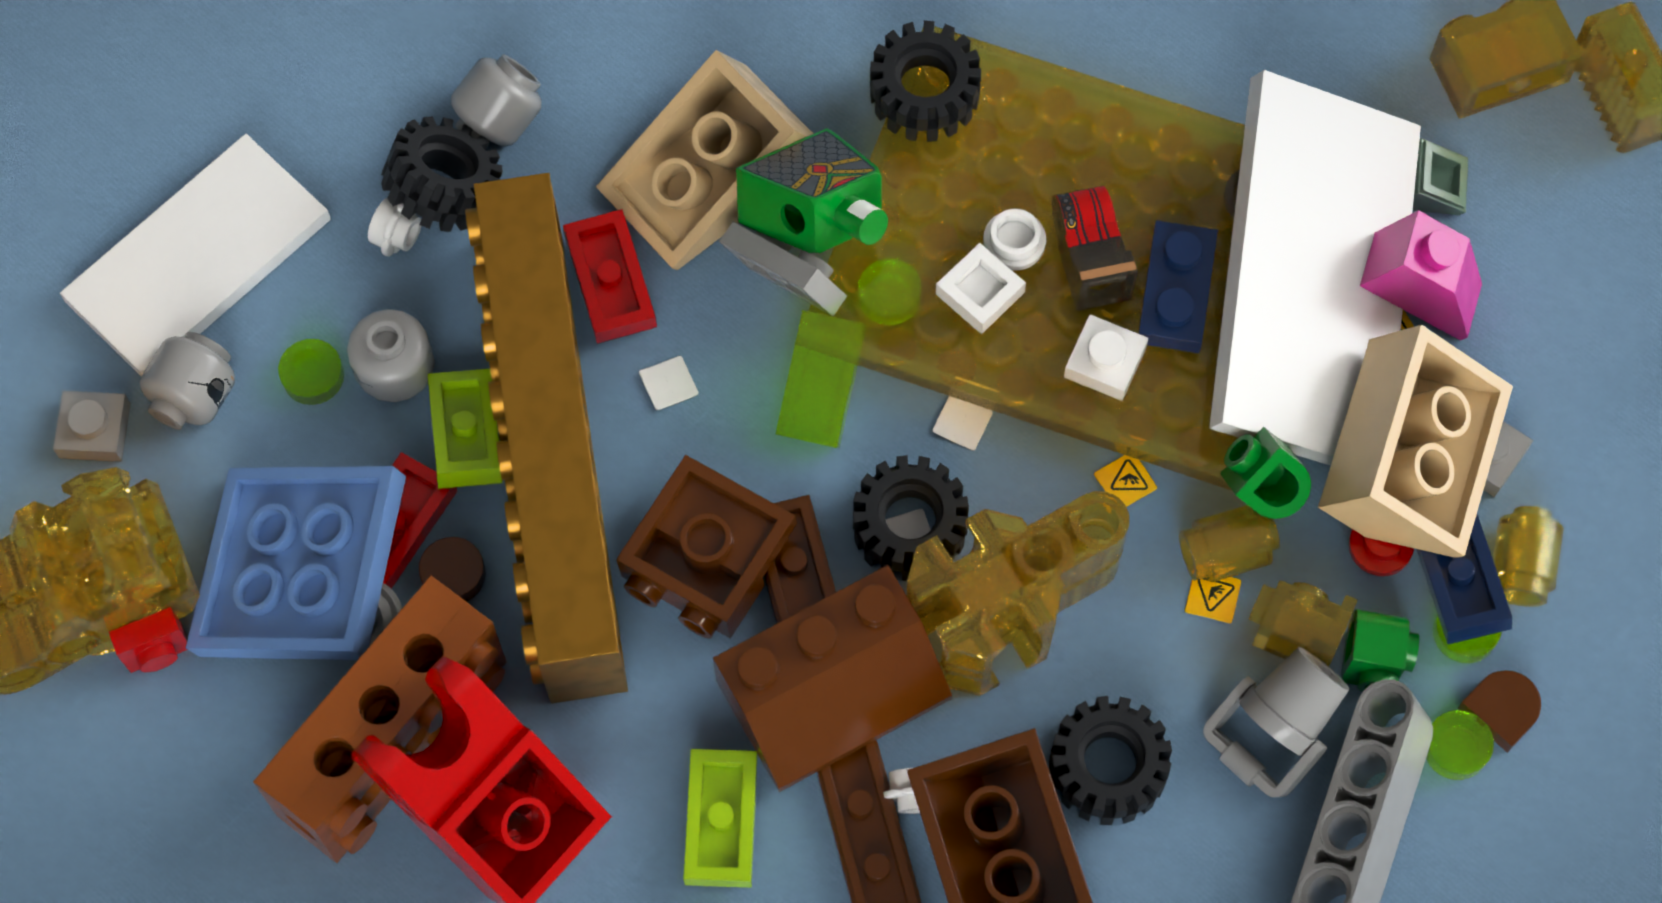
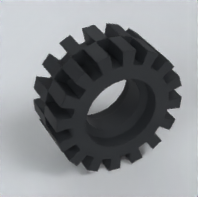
M924 20L922 32L915 31L913 22L903 24L901 38L894 30L885 35V47L878 43L874 50V62L871 61L870 99L871 104L875 103L876 116L880 121L887 117V129L894 134H897L901 126L906 127V139L916 141L918 131H926L927 142L938 141V129L941 128L944 129L947 137L956 134L958 121L966 126L972 119V109L977 110L979 103L982 68H979L980 57L977 49L970 52L971 41L964 34L955 41V28L945 24L941 34L934 32L935 21ZM919 66H930L943 71L949 79V85L939 95L921 97L906 91L901 80L909 69Z
M433 116L423 117L421 124L414 119L407 122L405 129L401 128L396 135L381 173L383 176L381 181L383 191H390L387 199L392 206L404 204L401 211L403 216L409 220L414 214L421 216L422 220L419 224L430 229L432 222L436 221L439 222L440 231L451 232L454 223L460 231L466 230L465 209L477 207L474 184L501 180L500 177L503 173L502 165L497 164L500 156L496 149L486 151L490 141L485 137L480 136L477 139H473L471 137L473 129L466 124H463L460 131L453 128V119L443 117L440 126L436 125ZM431 169L441 171L453 179L443 177Z
M908 455L897 456L896 466L889 468L886 460L876 465V475L874 477L868 473L861 480V491H856L853 500L854 541L858 550L863 548L864 560L871 567L877 562L881 565V568L889 565L892 572L894 570L902 572V581H913L914 573L923 572L924 580L934 577L936 567L939 565L946 570L953 564L954 554L960 555L964 547L965 535H967L969 503L967 496L963 497L962 483L958 477L951 481L949 479V468L942 463L938 465L936 470L930 468V458L919 456L918 465L908 464ZM917 498L926 502L932 508L936 521L933 528L926 535L916 539H905L897 536L889 529L885 520L886 512L894 502L900 499Z
M1101 696L1096 698L1095 705L1088 706L1087 702L1084 701L1075 707V712L1071 717L1068 714L1060 722L1058 732L1055 733L1049 758V770L1052 769V780L1056 791L1060 789L1062 793L1061 802L1068 809L1073 805L1080 809L1078 817L1086 821L1090 820L1091 815L1101 817L1100 825H1112L1115 818H1122L1123 824L1133 821L1138 812L1142 811L1145 814L1153 807L1156 798H1160L1167 782L1172 765L1170 762L1172 747L1171 741H1165L1164 739L1166 728L1160 720L1153 723L1149 719L1152 711L1143 704L1138 711L1129 707L1131 702L1129 698L1120 696L1118 704L1109 703L1108 696ZM1102 738L1121 740L1132 750L1135 756L1136 768L1132 775L1122 782L1114 784L1101 782L1089 773L1085 765L1084 754L1087 748L1093 742Z

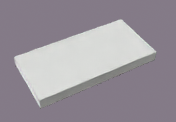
M244 134L63 289L60 295L66 304L142 376L163 341L174 336L185 337L188 332L201 334L327 224L331 217L328 210L253 139Z

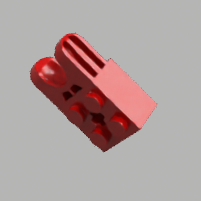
M442 656L428 670L425 677L427 686L433 691L441 705L443 717L440 732L433 743L423 751L414 754H404L395 746L385 745L375 735H369L353 750L351 758L486 897L496 903H535L612 816L535 733L525 727L468 667Z

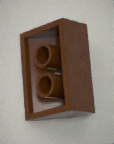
M889 565L713 657L716 682L752 746L757 751L778 792L789 788L952 699V693L922 621Z
M1035 728L907 770L948 903H1093Z

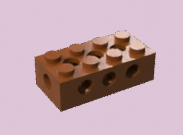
M432 575L253 781L276 816L335 863H338L347 851L354 854L368 842L377 827V822L374 819L391 800L351 758L353 750L369 735H375L385 745L395 746L404 754H414L423 751L433 743L440 732L443 717L441 705L433 691L427 686L425 677L428 670L442 656L468 667L492 692L496 690L505 675V669L502 667L507 661L493 622Z

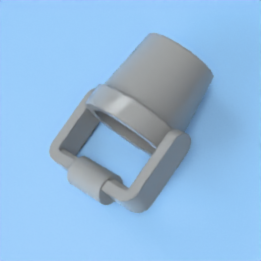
M1298 647L1258 686L1249 676L1244 678L1205 723L1203 728L1204 737L1222 754L1219 760L1248 787L1255 784L1269 797H1285L1293 791L1327 750V746L1318 739V736L1350 688L1323 661L1306 649ZM1240 705L1270 736L1287 749L1302 756L1280 783L1276 782L1265 772L1266 767L1238 741H1231L1220 731Z

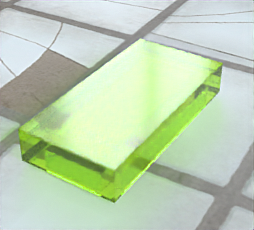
M802 310L775 434L840 448L867 324Z

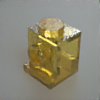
M1279 580L1276 589L1263 584L1248 619L1260 625L1252 645L1283 659H1286L1298 647H1301L1315 655L1329 667L1358 599L1345 595L1340 606L1329 601V597L1324 591L1307 583L1294 582L1291 585Z

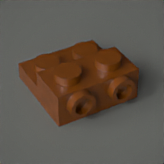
M685 454L616 559L621 576L627 580L623 587L632 597L647 606L655 608L662 599L681 610L682 612L678 616L679 621L699 636L711 639L715 631H718L731 639L765 586L763 576L796 527V516Z

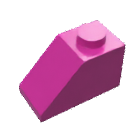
M1418 210L1375 232L1360 286L1461 341L1468 338L1482 281L1470 238Z

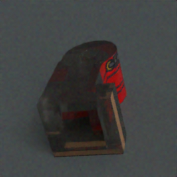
M1099 185L1053 194L1052 214L1059 240L1058 249L1076 311L1131 300L1138 271L1131 250L1126 251L1116 222L1112 200L1106 187ZM1111 283L1108 287L1104 289L1096 290L1090 288L1098 285Z

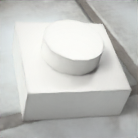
M979 243L936 284V295L982 334L1025 293L1026 282Z
M1090 314L1065 367L1064 378L1123 401L1147 348L1149 338Z

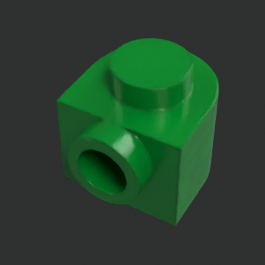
M1263 426L1254 437L1250 434L1240 436L1228 448L1224 457L1226 467L1221 471L1220 475L1233 493L1258 514L1271 519L1285 518L1297 512L1305 504L1311 491V478L1308 471L1291 449L1266 427Z
M1354 609L1345 640L1341 671L1342 680L1347 684L1358 685V689L1363 692L1375 682L1380 680L1399 681L1404 671L1412 672L1418 656L1419 633L1409 632V619Z

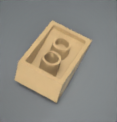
M715 50L598 183L596 188L617 210L623 209L625 219L672 269L679 270L721 238L733 221L739 224L736 168L808 137L813 133L747 65Z

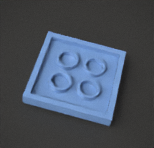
M394 466L229 468L186 649L199 657L358 660L370 645L406 476Z

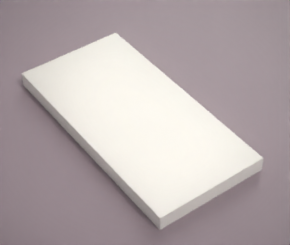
M1266 70L1261 71L1250 79L1209 429L1239 438L1245 434H1250L1254 437L1264 426L1283 441L1295 455L1331 466L1369 339L1401 331L1403 309L1362 288L1360 283L1375 232L1412 214L1421 125Z

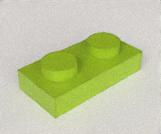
M490 368L428 373L438 489L502 483L496 442L499 441L497 420L493 418L488 382H492Z
M691 749L684 861L685 885L752 888L757 751Z

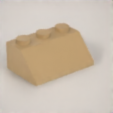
M1423 325L1369 339L1318 508L1367 538L1454 558L1465 556L1513 386Z

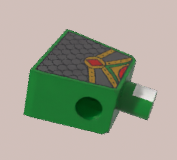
M828 128L736 168L738 222L803 251L822 253L852 238L866 245H872L882 238L887 229L888 216L882 210V175L879 168Z

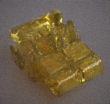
M117 467L83 473L61 485L63 493L71 495V497L58 505L50 507L33 501L15 512L9 528L11 534L0 540V695L17 693L35 686L87 655L97 656L114 652L115 649L110 639L109 631L169 607L172 608L179 619L193 612L200 593L157 482L145 478L129 488L131 478L128 471Z
M1103 491L1084 494L1028 526L1021 517L984 509L965 520L966 525L974 536V544L971 552L956 562H953L937 535L916 547L907 580L906 596L920 617L927 635L936 631L942 645V657L939 664L950 689L982 696L998 687L1000 682L992 670V664L995 657L1010 643L1027 670L1047 659L1057 614L1104 588L1114 580L1117 574L1129 529L1128 510L1126 505L1117 496Z

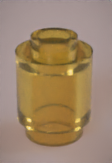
M1248 505L1193 520L1192 528L1179 532L1182 557L1194 581L1207 577L1210 582H1215L1269 566L1273 561L1272 551L1280 548L1279 533L1274 519L1261 516Z
M1534 506L1516 507L1512 514L1504 515L1498 520L1493 561L1508 604L1522 607L1542 606L1547 603L1548 593L1556 589L1564 527L1552 519L1551 512L1543 508Z

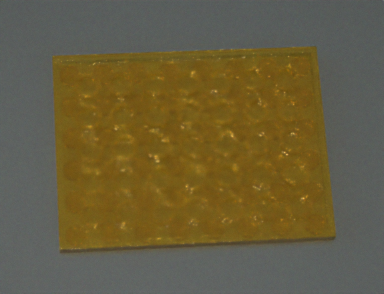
M934 26V32L941 34L943 28ZM955 33L954 40L956 41L962 34ZM966 36L971 41L970 52L977 49L980 57L979 68H982L977 110L972 109V119L966 126L958 121L956 134L947 137L944 129L941 128L938 129V141L927 142L926 131H918L916 141L906 139V127L901 126L897 134H894L887 129L886 117L869 160L879 168L882 175V210L888 216L887 229L882 238L872 245H866L852 238L833 248L827 263L834 270L829 279L847 297L834 316L827 314L812 304L810 305L798 334L799 346L1231 490L1220 473L1226 467L1224 463L1225 454L1238 437L1209 429L1245 125ZM919 66L909 69L901 80L906 91L921 97L939 95L949 85L947 75L940 69L930 66ZM1104 185L1111 197L1116 222L1121 234V243L1117 256L1111 240L1068 248L1065 239L1067 234L1063 213L1056 195ZM1008 209L1028 211L1041 222L1045 229L1046 246L1044 253L1033 266L1023 270H1012L1026 282L1025 293L984 333L980 334L936 295V284L977 244L981 243L983 245L985 228L994 216ZM1156 220L1218 230L1200 353L1147 345L1123 401L1064 378L1065 367L1090 314L1138 333ZM1132 261L1135 262L1137 268L1131 296L1128 292V285L1132 270L1087 280H1081L1079 273Z

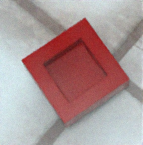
M171 607L108 632L116 655L130 673L137 670L146 673L161 670L173 664L178 659L177 654L188 650L186 649L188 640L186 631Z

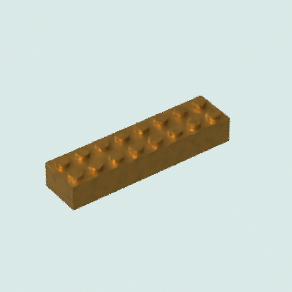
M550 173L475 183L474 191L477 207L465 209L469 240L471 247L474 246L476 265L473 266L478 303L482 306L484 323H481L482 342L487 362L489 361L492 382H488L493 418L497 420L500 441L496 442L498 462L502 480H505L508 502H504L506 522L510 541H513L517 563H513L514 582L518 602H521L524 621L525 623L533 622V624L521 626L526 664L530 665L533 685L545 684L551 704L628 692L561 226Z

